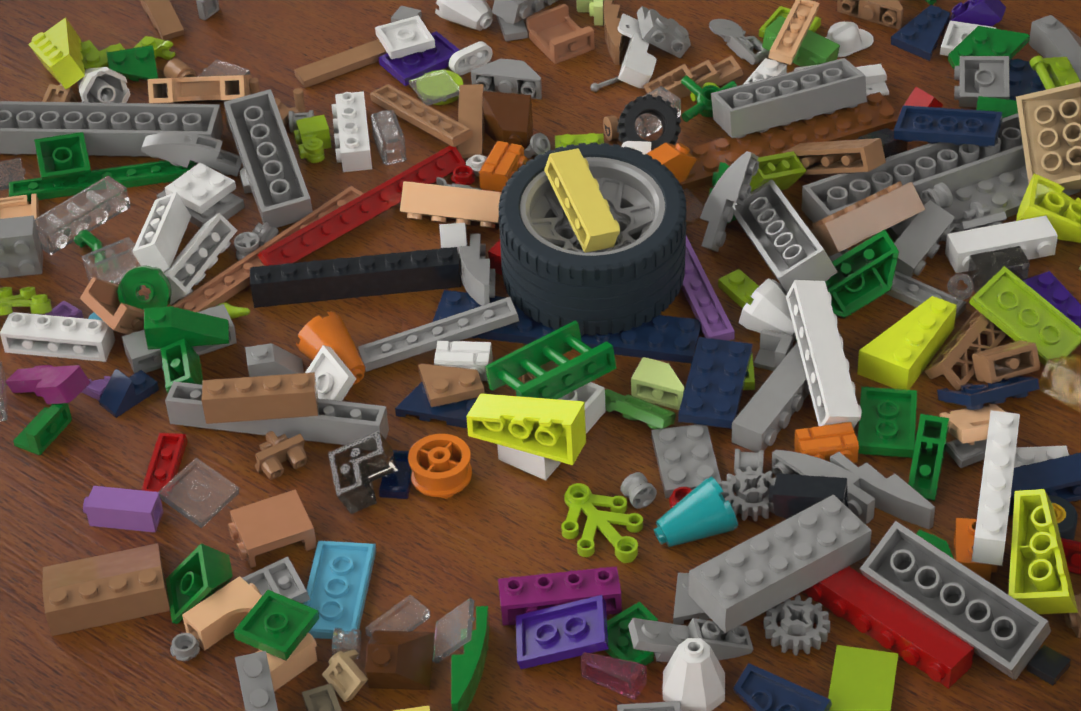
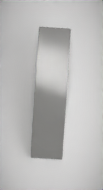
M840 452L830 456L831 463L860 477V489L875 498L876 508L926 529L933 527L935 506L898 475L894 474L886 479L868 463L857 467Z

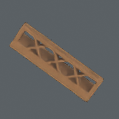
M976 310L924 372L930 379L944 374L956 391L960 390L961 386L965 385L975 373L973 362L968 361L967 349L974 350V353L995 348L1007 334L1002 330H994L993 322ZM980 333L987 334V346L981 345ZM954 365L961 366L962 377L960 379L951 369Z

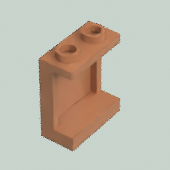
M566 4L532 15L526 19L528 38L554 64L595 49L594 30L590 26L581 29L569 17V7Z
M93 277L80 299L114 331L129 335L133 332L144 330V310L124 303L120 304L117 293L119 285Z
M296 489L230 511L232 523L228 524L231 538L232 540L238 539L239 543H236L239 556L241 560H247L250 568L256 567V555L298 541H302L306 551L317 548L314 527Z

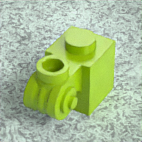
M325 115L296 120L297 130H293L295 143L298 145L300 159L306 158L311 163L323 161L325 158L324 149L332 148Z

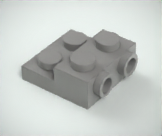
M641 6L637 11L642 40L681 58L691 46L688 31L674 19H667L654 9L649 10Z
M960 56L959 66H955L954 80H959V86L954 87V100H959V107H977L978 96L1009 100V56Z

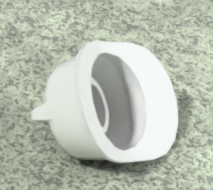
M845 21L833 24L828 31L827 37H825L840 45L838 57H846L866 49L874 42L873 36L869 32L859 29L858 25L854 22Z

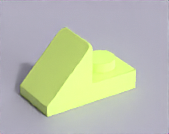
M576 0L577 12H589L590 16H594V25H603L604 0Z

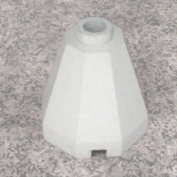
M437 0L436 2L439 10L436 9L435 13L450 22L479 31L488 28L492 23L493 13L486 0Z
M107 67L86 69L85 76L77 81L82 102L126 103L131 95L126 85V77Z
M768 278L754 291L751 296L754 300L751 305L746 303L738 323L749 330L759 333L762 330L793 336V342L797 340L786 299L787 293L780 283Z
M687 638L680 643L665 667L662 691L665 702L680 701L681 711H712L725 701V672L710 645L701 638Z

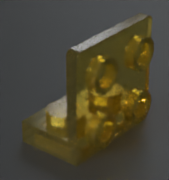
M1072 354V356H1060L1059 358L1049 359L1039 380L1038 390L1080 413L1081 356Z

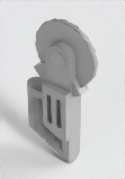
M726 19L710 21V30L721 36L724 42H727L726 45L741 59H746L751 65H754L769 57L770 51L762 48L763 43L755 36L745 37L746 31L737 23ZM753 48L758 51L757 54L753 53Z

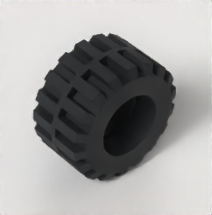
M651 94L646 95V97H637L634 101L628 103L619 117L617 126L619 141L622 143L626 141L651 142V151L664 143L674 145L681 132V119L677 116V109L672 108L670 101L662 100L663 97L661 96L652 97ZM652 114L660 119L663 125V133L657 140L647 141L637 134L635 121L640 115Z

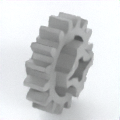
M747 466L745 472L737 468L735 476L728 473L727 481H722L721 488L724 492L721 494L726 501L729 500L735 515L742 514V520L752 516V519L757 521L759 515L767 519L769 518V511L774 513V505L769 502L768 491L770 485H775L776 478H772V471H768L765 474L762 473V467L752 471L751 467Z
M796 595L795 600L791 601L789 598L784 603H780L766 611V617H764L766 639L772 638L771 646L773 647L782 645L781 652L783 653L788 649H793V654L797 655L799 650L803 649L806 654H810V647L819 650L821 642H827L828 633H830L828 611H822L821 603L812 605V598L809 597L806 601H801L800 595ZM778 621L781 622V626H780V627H778V625H777Z

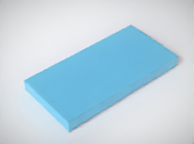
M318 541L306 589L310 600L303 603L319 612V620L308 632L313 638L357 641L376 555V544Z

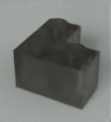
M1020 246L970 255L967 279L976 294L1004 266L1021 280L1028 279L1030 262Z
M380 431L328 453L336 495L351 514L377 503L372 481L398 471L393 449Z

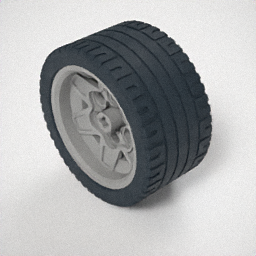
M579 143L575 146L572 144L564 148L558 147L553 151L549 150L543 155L536 156L534 160L531 159L526 162V165H522L518 172L516 171L507 181L500 195L498 208L502 277L511 300L528 317H533V320L536 322H541L542 325L549 328L553 327L554 330L576 320L579 324L580 335H608L611 332L615 334L620 333L622 330H631L632 327L636 328L641 326L642 323L651 321L653 317L656 318L660 315L661 311H665L675 300L683 285L685 276L686 198L678 179L675 178V175L665 165H661V162L652 159L648 154L644 155L641 151H634L626 146L623 148L621 145H609V143ZM579 148L583 158L587 159L589 170L593 178L598 181L599 190L603 198L608 201L614 220H617L619 223L620 234L616 239L614 247L588 253L583 251L544 171L549 154Z

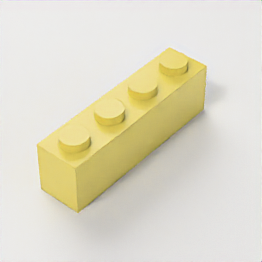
M579 148L549 154L544 171L583 251L588 253L614 247L616 239L620 234L619 223L617 220H614L608 201L603 198L599 190L598 181L593 178L589 170L587 159L583 158Z

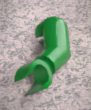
M88 230L79 231L78 235L74 237V242L81 248L88 245L95 256L94 264L97 267L101 263L103 271L111 263V258L106 254L103 243Z

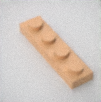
M795 0L770 49L768 58L781 63L792 64L818 12L820 3L811 0Z

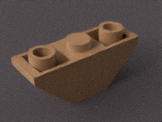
M837 0V12L899 30L902 28L904 8L898 0Z

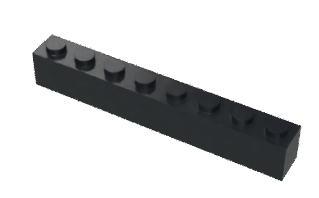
M457 247L250 267V287L254 308L461 287Z

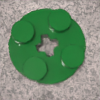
M147 265L137 266L129 270L122 278L117 291L120 304L124 303L142 310L144 308L167 307L171 302L172 295L170 282L163 274V271L160 268ZM142 285L150 289L149 299H145L144 295H139L138 291L142 289Z

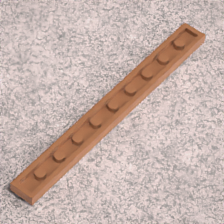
M350 186L172 305V307L200 312L224 303L250 285V267L264 266L258 257L261 251L364 193Z

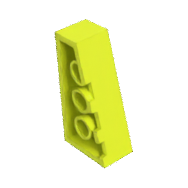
M66 18L45 33L41 32L32 38V42L28 44L44 67L65 89H68L85 76L84 63L81 61L83 60V55L80 52L82 51L81 38Z
M931 296L859 350L857 374L894 389L909 390L954 330L957 305Z
M480 394L466 416L468 436L570 465L575 463L586 443L585 402Z
M1045 489L1015 491L1008 595L1037 614L1078 613L1054 507Z

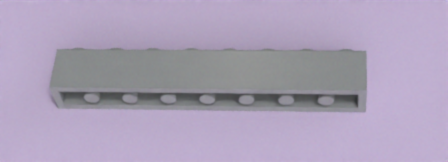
M174 381L165 399L170 424L258 435H266V433L273 431L277 437L285 434L287 438H292L301 433L304 440L374 449H383L389 432L386 406L318 398V416L206 424L201 400L202 385Z

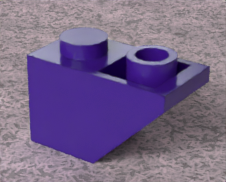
M968 0L965 3L960 2L952 9L949 22L957 21L991 27L1002 20L1006 6L1000 0Z

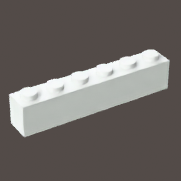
M794 280L786 295L818 426L851 422L854 429L857 422L861 419L862 410L860 405L857 404L855 384L851 381L849 374V361L845 359L843 351V338L839 336L837 316L833 313L831 306V294L827 291L825 281Z
M992 410L990 412L972 562L1002 566L1020 414Z

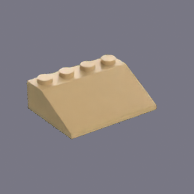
M1081 82L1017 96L1016 101L1028 183H1030L1035 173L1058 183L1065 188L1064 190L1081 189Z

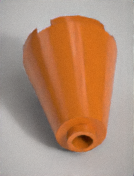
M332 311L327 312L329 316L324 318L320 315L314 317L299 332L300 342L299 344L296 342V347L312 361L323 345L331 347L357 378L353 384L360 382L364 377L366 367L343 319L337 312Z

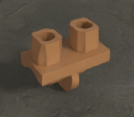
M273 431L266 433L267 442L260 444L261 451L255 454L257 460L255 464L258 473L263 471L270 480L278 478L284 473L281 463L289 460L293 469L300 468L307 463V456L304 450L305 440L301 433L288 439L285 434L277 437Z

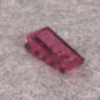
M586 652L581 655L582 677L633 700L638 697L646 685L647 667L643 664Z

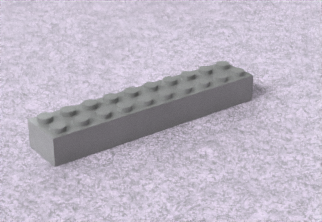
M0 101V154H36L34 139L83 132L88 156H148L140 151L144 139L148 135L182 132L199 134L220 140L224 128L220 104Z
M1017 113L1002 118L995 146L980 147L971 144L929 143L885 158L886 163L869 172L840 173L804 185L802 188V211L815 223L901 181L902 185L912 181L921 199V192L923 190L933 189L939 183H944L953 192L959 188L999 176L1002 173L1026 166L1019 115Z

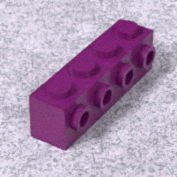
M617 566L498 579L503 626L516 624V615L603 595L606 602L607 615L622 612Z

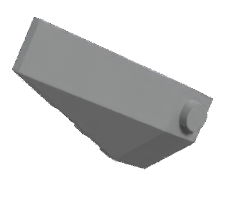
M1052 15L1033 21L1029 45L1044 58L1067 57L1081 82V38Z

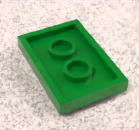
M861 386L860 407L862 415L858 426V454L913 458L917 391Z

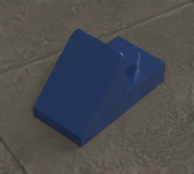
M115 369L99 403L117 418L159 390L158 382L142 370L127 377L120 370Z

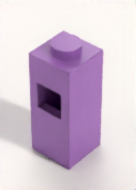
M93 486L89 497L84 499L83 512L87 514L90 526L156 532L163 514V507L159 492Z

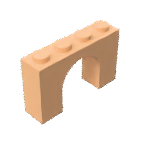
M251 75L148 79L149 103L233 100L251 95L249 79L252 77Z
M239 576L182 615L186 633L194 635L199 641V646L205 651L233 632L262 595L254 584H248ZM310 633L305 636L286 661L266 652L274 691L317 662L315 649L317 644Z

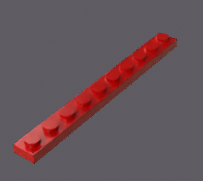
M449 145L266 248L258 254V257L264 266L296 263L401 203L404 181L434 184L437 182V177H447L453 173L455 167L466 165V162L457 148Z

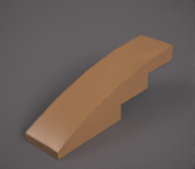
M140 0L146 15L150 17L154 28H157L162 40L184 35L183 26L169 0Z
M604 0L605 40L614 64L620 65L626 36L618 31L621 19L620 5L615 4V0Z
M731 55L714 65L711 64L709 59L691 69H688L683 64L643 85L648 95L652 94V97L661 96L664 101L690 96L691 91L681 83L682 78L686 75L702 88L703 84L707 82L721 86L742 76L743 72Z
M483 84L460 85L458 122L472 129L473 138L458 145V151L462 158H470L474 155H482Z

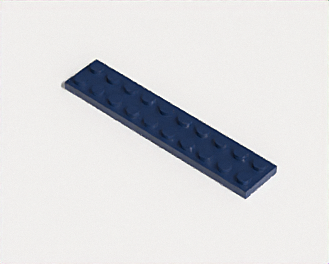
M444 290L433 322L480 307L481 305L468 293ZM495 296V298H490V303L507 297ZM514 304L519 318L518 322L472 336V338L529 344L555 330L553 327L549 328L542 325L541 322H536L533 320V317H528L524 314V311L517 307V304ZM658 315L656 318L653 317L651 321L642 323L639 327H632L631 330L627 331L622 330L620 333L581 335V341L592 349L607 341L613 345L614 355L645 357L692 364L698 338L701 334V324L698 319Z

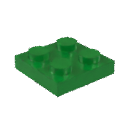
M267 590L236 627L234 636L238 641L266 651L286 661L319 620V612L314 608Z

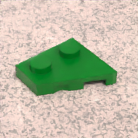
M153 45L107 52L109 68L122 74L129 80L139 82L140 79L158 78Z

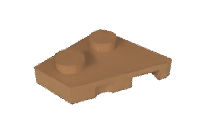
M429 364L418 365L419 374L431 407L477 398L480 394H484V386L476 369Z

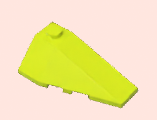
M1034 173L1019 206L1016 221L1047 216L1058 235V240L1081 243V199L1079 197L1076 200L1072 199L1063 192L1064 187Z

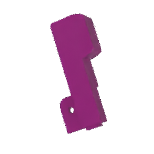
M41 365L34 368L17 369L5 381L13 393L34 392L37 397L42 396L47 404L69 403L90 384L80 365L57 367Z

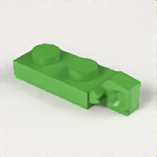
M605 389V408L608 412L618 411L623 413V417L629 420L643 421L647 423L649 428L655 430L664 429L675 422L676 414L672 411L629 394L624 396Z

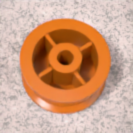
M433 434L418 440L411 447L408 454V462L411 468L410 479L415 489L424 495L445 499L451 498L454 494L462 491L472 478L471 454L468 445L459 437L450 434Z

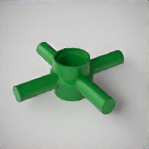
M684 76L681 83L697 96V104L682 113V119L688 122L698 114L704 117H713L711 93L736 87L737 84L731 81L722 88L707 85L702 89L690 77Z

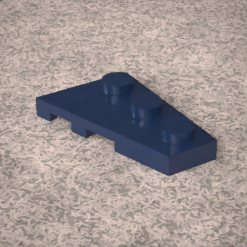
M928 6L891 36V45L930 61L932 52L936 49L938 40L943 35L950 20V12L937 6Z
M1020 375L1006 380L1002 379V381L992 384L988 383V387L984 384H967L961 386L962 391H952L944 388L938 389L937 393L939 401L965 405L967 409L975 410L983 408V404L988 402L991 404L1004 403L1007 397H1026L1028 392L1039 389L1038 378Z
M421 382L395 408L396 416L405 418L409 414L419 416V419L422 421L430 422L432 418L444 420L447 425L467 428L466 416L477 398L431 407L423 382Z
M750 663L747 664L733 688L735 694L753 711H829L832 706L830 699Z

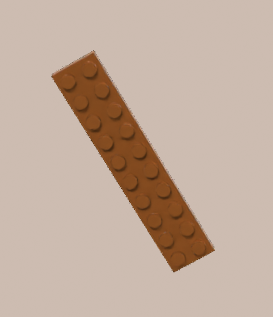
M880 92L867 95V102L858 104V106L853 108H842L831 114L816 115L809 120L794 121L787 126L772 127L765 132L746 134L743 138H731L728 136L689 148V153L697 160L686 180L681 182L680 186H682L683 191L711 184L713 173L718 172L720 162L731 166L746 151L752 152L758 157L781 154L799 143L857 140L860 136L885 128L894 129L899 113Z

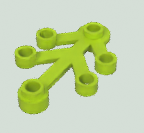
M12 287L0 288V315L13 313L12 307H30L31 314H45L52 311L51 300L47 298L46 294L36 295L35 287L21 288L20 294L14 296Z
M582 483L569 486L564 495V501L570 508L566 521L561 525L562 536L566 539H574L579 535L577 521L582 510L587 516V521L582 538L577 542L578 554L582 557H590L594 554V537L598 528L615 547V556L619 561L623 563L632 562L638 555L637 540L630 536H621L611 524L625 525L629 532L637 533L643 529V517L638 513L624 514L627 511V500L623 496L592 494L587 485ZM595 506L610 507L611 512L597 510Z

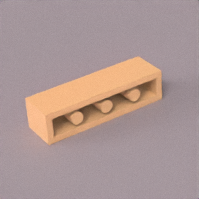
M404 181L400 212L407 213V218L422 220V215L432 216L431 221L446 223V219L450 218L456 219V223L471 225V221L480 222L481 227L495 228V224H499L498 208L502 192Z

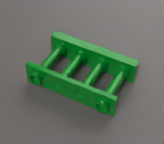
M576 320L485 366L490 390L493 391L507 384L516 391V396L544 399H559L617 368L613 345L606 341L593 349L581 341L579 324ZM573 349L581 354L571 360L563 356V354ZM550 361L558 365V367L548 372L540 367ZM528 372L536 377L525 384L517 379Z

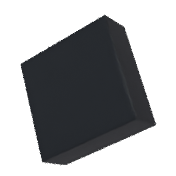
M1043 645L1027 664L1026 671L1054 686L1070 667L1071 659Z

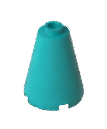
M713 477L701 482L656 521L657 528L653 530L661 545L666 543L668 547H673L730 532L738 528V521L729 500L726 501L721 494L724 491Z

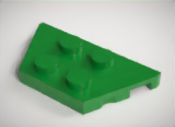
M977 26L948 54V61L953 69H955V66H959L960 56H1009L1010 61L1029 42L1030 35Z

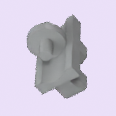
M974 201L970 203V210L964 211L965 219L972 217V220L961 222L960 226H955L954 228L955 232L1002 224L1007 217L1005 212L984 216V214L990 213V207H982L979 201Z

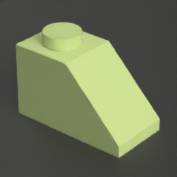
M643 357L631 378V395L649 403L680 410L685 388L669 363Z

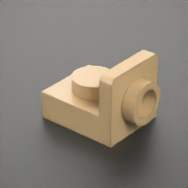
M355 649L344 653L339 651L334 654L328 661V668L322 674L327 682L332 684L333 689L344 702L352 700L368 680L354 663V660L359 655Z

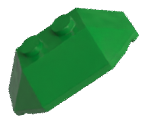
M885 229L832 261L837 273L831 276L825 283L827 291L831 294V306L836 316L847 318L891 291L899 250Z

